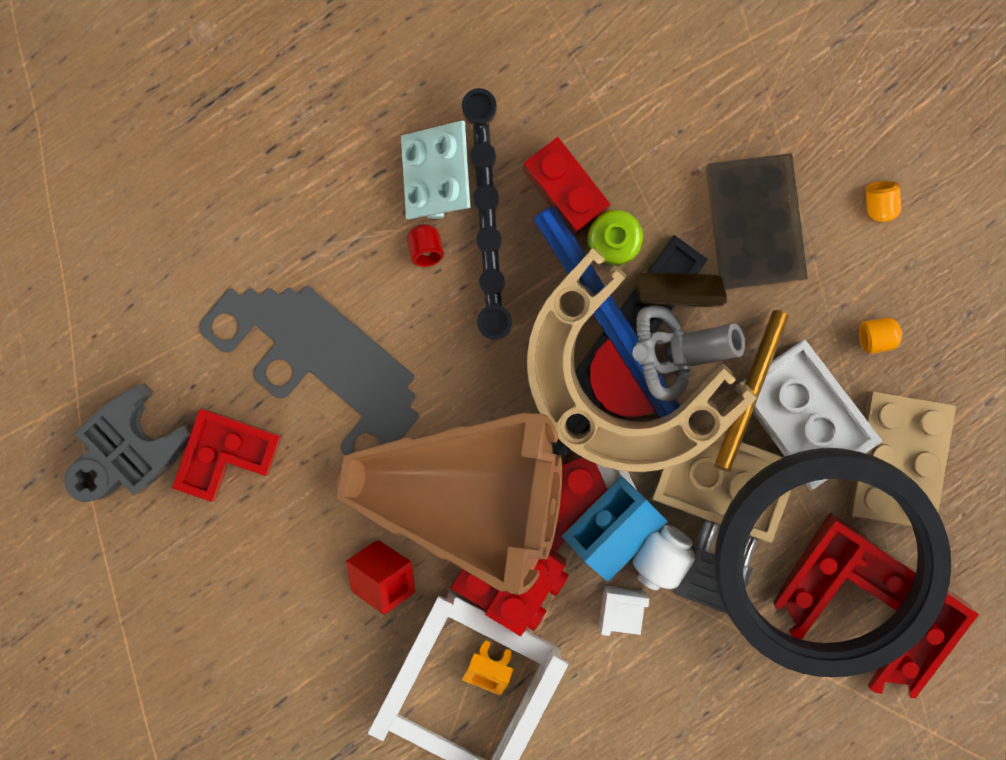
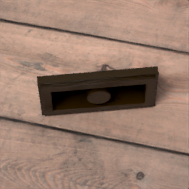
M641 272L636 276V303L638 305L721 307L727 303V294L722 278L719 275Z

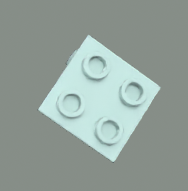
M458 121L402 135L406 219L410 220L426 216L428 219L444 218V213L470 208L465 121Z

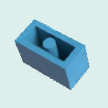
M621 476L562 537L584 562L609 582L636 555L648 536L658 532L668 521Z

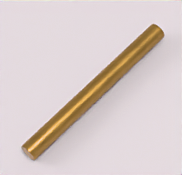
M773 310L745 382L754 391L757 399L728 428L714 464L720 470L731 472L789 317L788 314L782 311Z

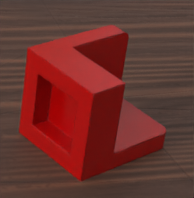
M380 540L373 542L346 560L352 592L383 615L416 593L411 561Z

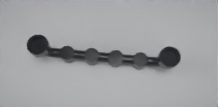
M476 88L464 96L462 111L465 119L473 126L474 147L471 150L470 157L471 163L476 169L477 189L474 192L473 199L475 207L479 210L480 231L477 234L476 242L479 250L482 252L483 273L480 276L479 284L485 294V308L478 316L477 325L484 337L491 340H499L510 332L512 318L510 313L502 307L501 292L504 289L505 280L500 272L498 254L502 245V238L497 230L495 212L499 204V195L494 188L492 170L496 163V153L491 146L489 123L496 116L497 104L491 92L486 89Z

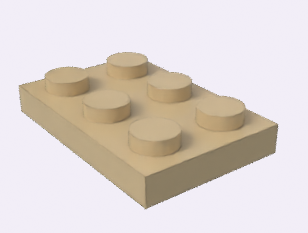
M869 391L864 417L882 439V442L865 454L886 461L907 474L926 493L937 512H939L956 406ZM853 481L848 515L912 526L902 507L890 495L869 484Z
M691 424L696 429H704L699 426ZM721 435L697 456L670 468L661 469L651 499L721 525L723 516L731 501L748 480L760 470L783 457L741 442L731 472L720 470L714 464L725 436ZM791 490L780 496L762 513L755 523L750 536L770 543L773 542Z

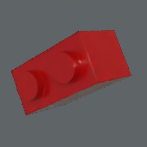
M556 137L524 162L523 172L547 203L558 210L574 237L589 226L598 215L609 209L611 205L559 137Z

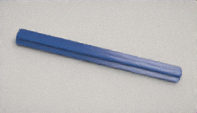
M551 206L537 214L534 222L569 275L586 255L558 210ZM590 264L581 276L580 282L586 285L593 294H597L605 285L592 264ZM610 294L593 315L654 408L658 418L666 416L679 408L680 404L677 399L671 401L657 399L649 391L642 368L644 365H639V362L632 355L633 348L640 341H638V337ZM658 374L661 386L669 388L662 375Z

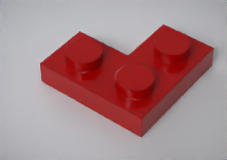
M200 408L172 489L213 502L216 501L228 463L267 476L271 470L282 435Z

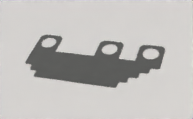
M309 286L305 287L300 293L287 288L282 295L277 294L271 288H267L262 295L257 294L253 289H248L244 295H239L235 290L228 289L200 323L201 334L223 352L233 351L254 325L275 341L276 344L256 366L254 377L277 398L287 397L310 371L359 412L363 418L341 444V450L344 455L355 453L353 444L360 434H373L378 438L380 445L402 439L419 419V414L411 408L415 394L408 389V385L413 381L414 375ZM223 313L231 314L238 322V332L230 340L218 339L212 331L213 320ZM277 359L287 361L293 370L292 379L283 386L271 384L266 376L268 365Z

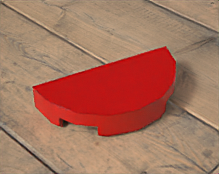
M607 339L595 351L590 364L589 384L595 398L607 410L621 416L640 417L655 411L610 339Z

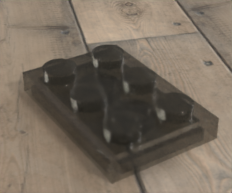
M792 153L708 163L706 165L718 271L725 290L807 280Z

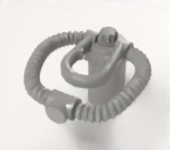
M651 305L643 308L638 313L637 336L640 342L636 343L632 355L639 362V365H644L642 367L643 373L645 374L644 377L651 394L657 399L671 401L684 393L688 385V373L691 371V366L737 358L743 355L745 339L741 328L737 324L731 323L685 333V330L680 329L681 325L677 317L674 316V313H671L665 307ZM650 319H661L671 333L658 331L650 334ZM656 342L658 345L666 342L671 344L666 349V356L669 361L662 362L661 364L658 362L655 355ZM677 372L676 381L671 388L661 386L658 374Z

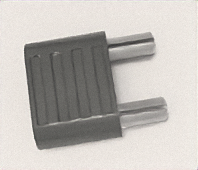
M705 520L696 545L691 546L695 553V561L679 586L673 589V593L728 614L718 591L715 553L709 551L718 525L715 522L711 524V521ZM750 535L746 543L743 559L745 588L753 570L749 563L758 542L756 538Z

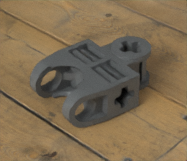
M145 383L140 384L104 405L75 432L89 449L68 468L64 480L66 490L70 496L81 502H90L109 497L122 484L133 495L144 493L174 464L187 446L191 432L183 425L172 432L167 438L163 435L156 440L148 437L141 428L140 419L146 408L144 404L152 396L153 391ZM89 472L97 473L98 476L94 479V483L97 486L89 487L88 482L91 480Z

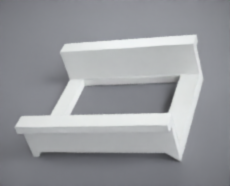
M449 591L446 598L438 596L368 734L384 741L388 731H391L445 760H487L398 714L448 617L540 664L491 760L520 759L569 662L561 658L560 647L525 630L521 637L486 616V610Z

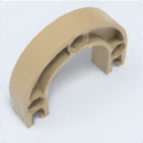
M594 247L546 300L534 323L529 339L527 371L531 393L540 414H545L551 419L558 438L573 452L598 465L621 471L647 472L681 464L697 456L714 443L757 399L756 395L744 382H741L737 386L741 394L727 407L719 409L709 398L724 380L730 385L736 380L731 370L722 363L679 408L658 419L641 422L622 420L605 413L594 405L584 393L576 376L574 366L576 340L584 323L627 276L614 265L609 270L612 273L613 279L597 294H593L586 285L580 282V278L593 261L601 265L605 260L603 254ZM568 291L580 293L585 301L584 310L577 314L567 312L562 305L564 293ZM698 410H707L713 415V422L708 428L696 429L689 422L692 413ZM573 414H582L587 417L591 427L586 432L577 433L569 427L568 417Z

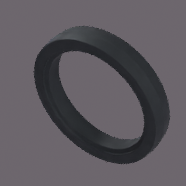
M819 448L797 452L771 463L748 480L738 491L725 512L718 531L715 549V572L718 591L730 619L746 640L761 654L787 669L817 677H848L870 672L893 662L908 652L925 636L938 617L947 596L951 576V551L944 524L936 508L926 493L907 474L886 461L859 451L842 448ZM849 479L860 481L882 490L895 499L902 507L916 537L918 559L915 578L906 599L899 609L886 622L873 631L842 642L819 643L802 640L774 627L764 619L750 601L743 577V559L746 543L762 513L783 494L813 481Z

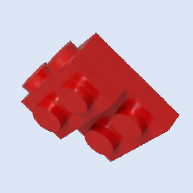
M550 550L547 560L539 559L534 570H539V578L523 594L518 595L507 591H499L464 569L460 570L450 588L485 609L486 616L521 637L526 628L533 632L536 630L546 613V609L541 606L548 593L554 596L558 595L569 574L563 571L566 566V558Z

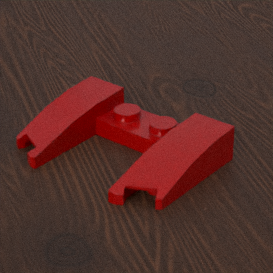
M830 512L797 561L773 603L777 610L784 605L786 606L796 623L789 631L793 637L802 639L846 578L897 611L911 589L916 570L871 542L866 535ZM948 590L942 609L925 636L904 655L878 668L868 684L869 689L874 693L883 694L885 682L908 685L909 697L916 699L979 614L969 603Z

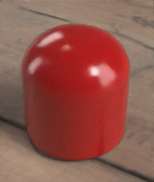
M420 224L409 231L407 244L414 265L430 267L443 259L444 250L440 234L434 226ZM427 252H432L429 256L422 255Z

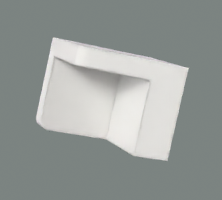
M603 585L598 621L601 635L610 636L611 631L641 635L644 607L649 606L650 599L645 590Z

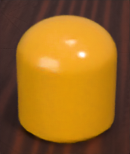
M883 180L870 183L865 188L866 211L872 220L889 222L900 214V184L891 180Z
M890 317L862 321L859 326V339L862 349L867 354L896 349L902 341V329L899 323Z

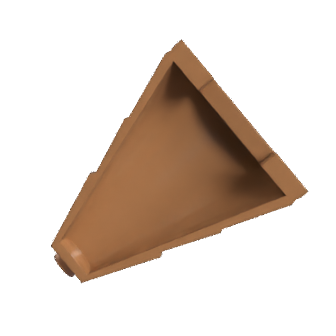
M524 412L467 428L460 426L419 439L407 437L344 455L342 466L339 468L336 477L338 487L337 499L394 535L406 536L440 559L449 560L497 590L520 595L527 592L539 578V570H534L539 559L547 560L554 540L561 502L562 458L561 455L553 454L551 442L557 443L558 434L553 422L545 414Z

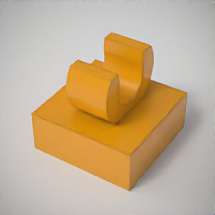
M485 641L481 645L478 654L474 653L470 659L462 681L501 696L508 686L514 670L507 666L511 660V650L506 649L500 661H493L488 656L491 642Z

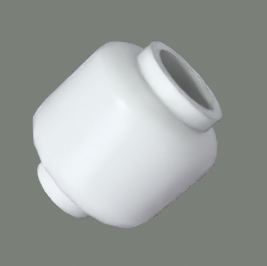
M665 525L658 532L650 534L641 549L632 558L633 565L639 572L637 575L638 580L652 590H659L660 587L666 589L677 588L696 558L691 548L693 545L692 540L679 529L669 525Z

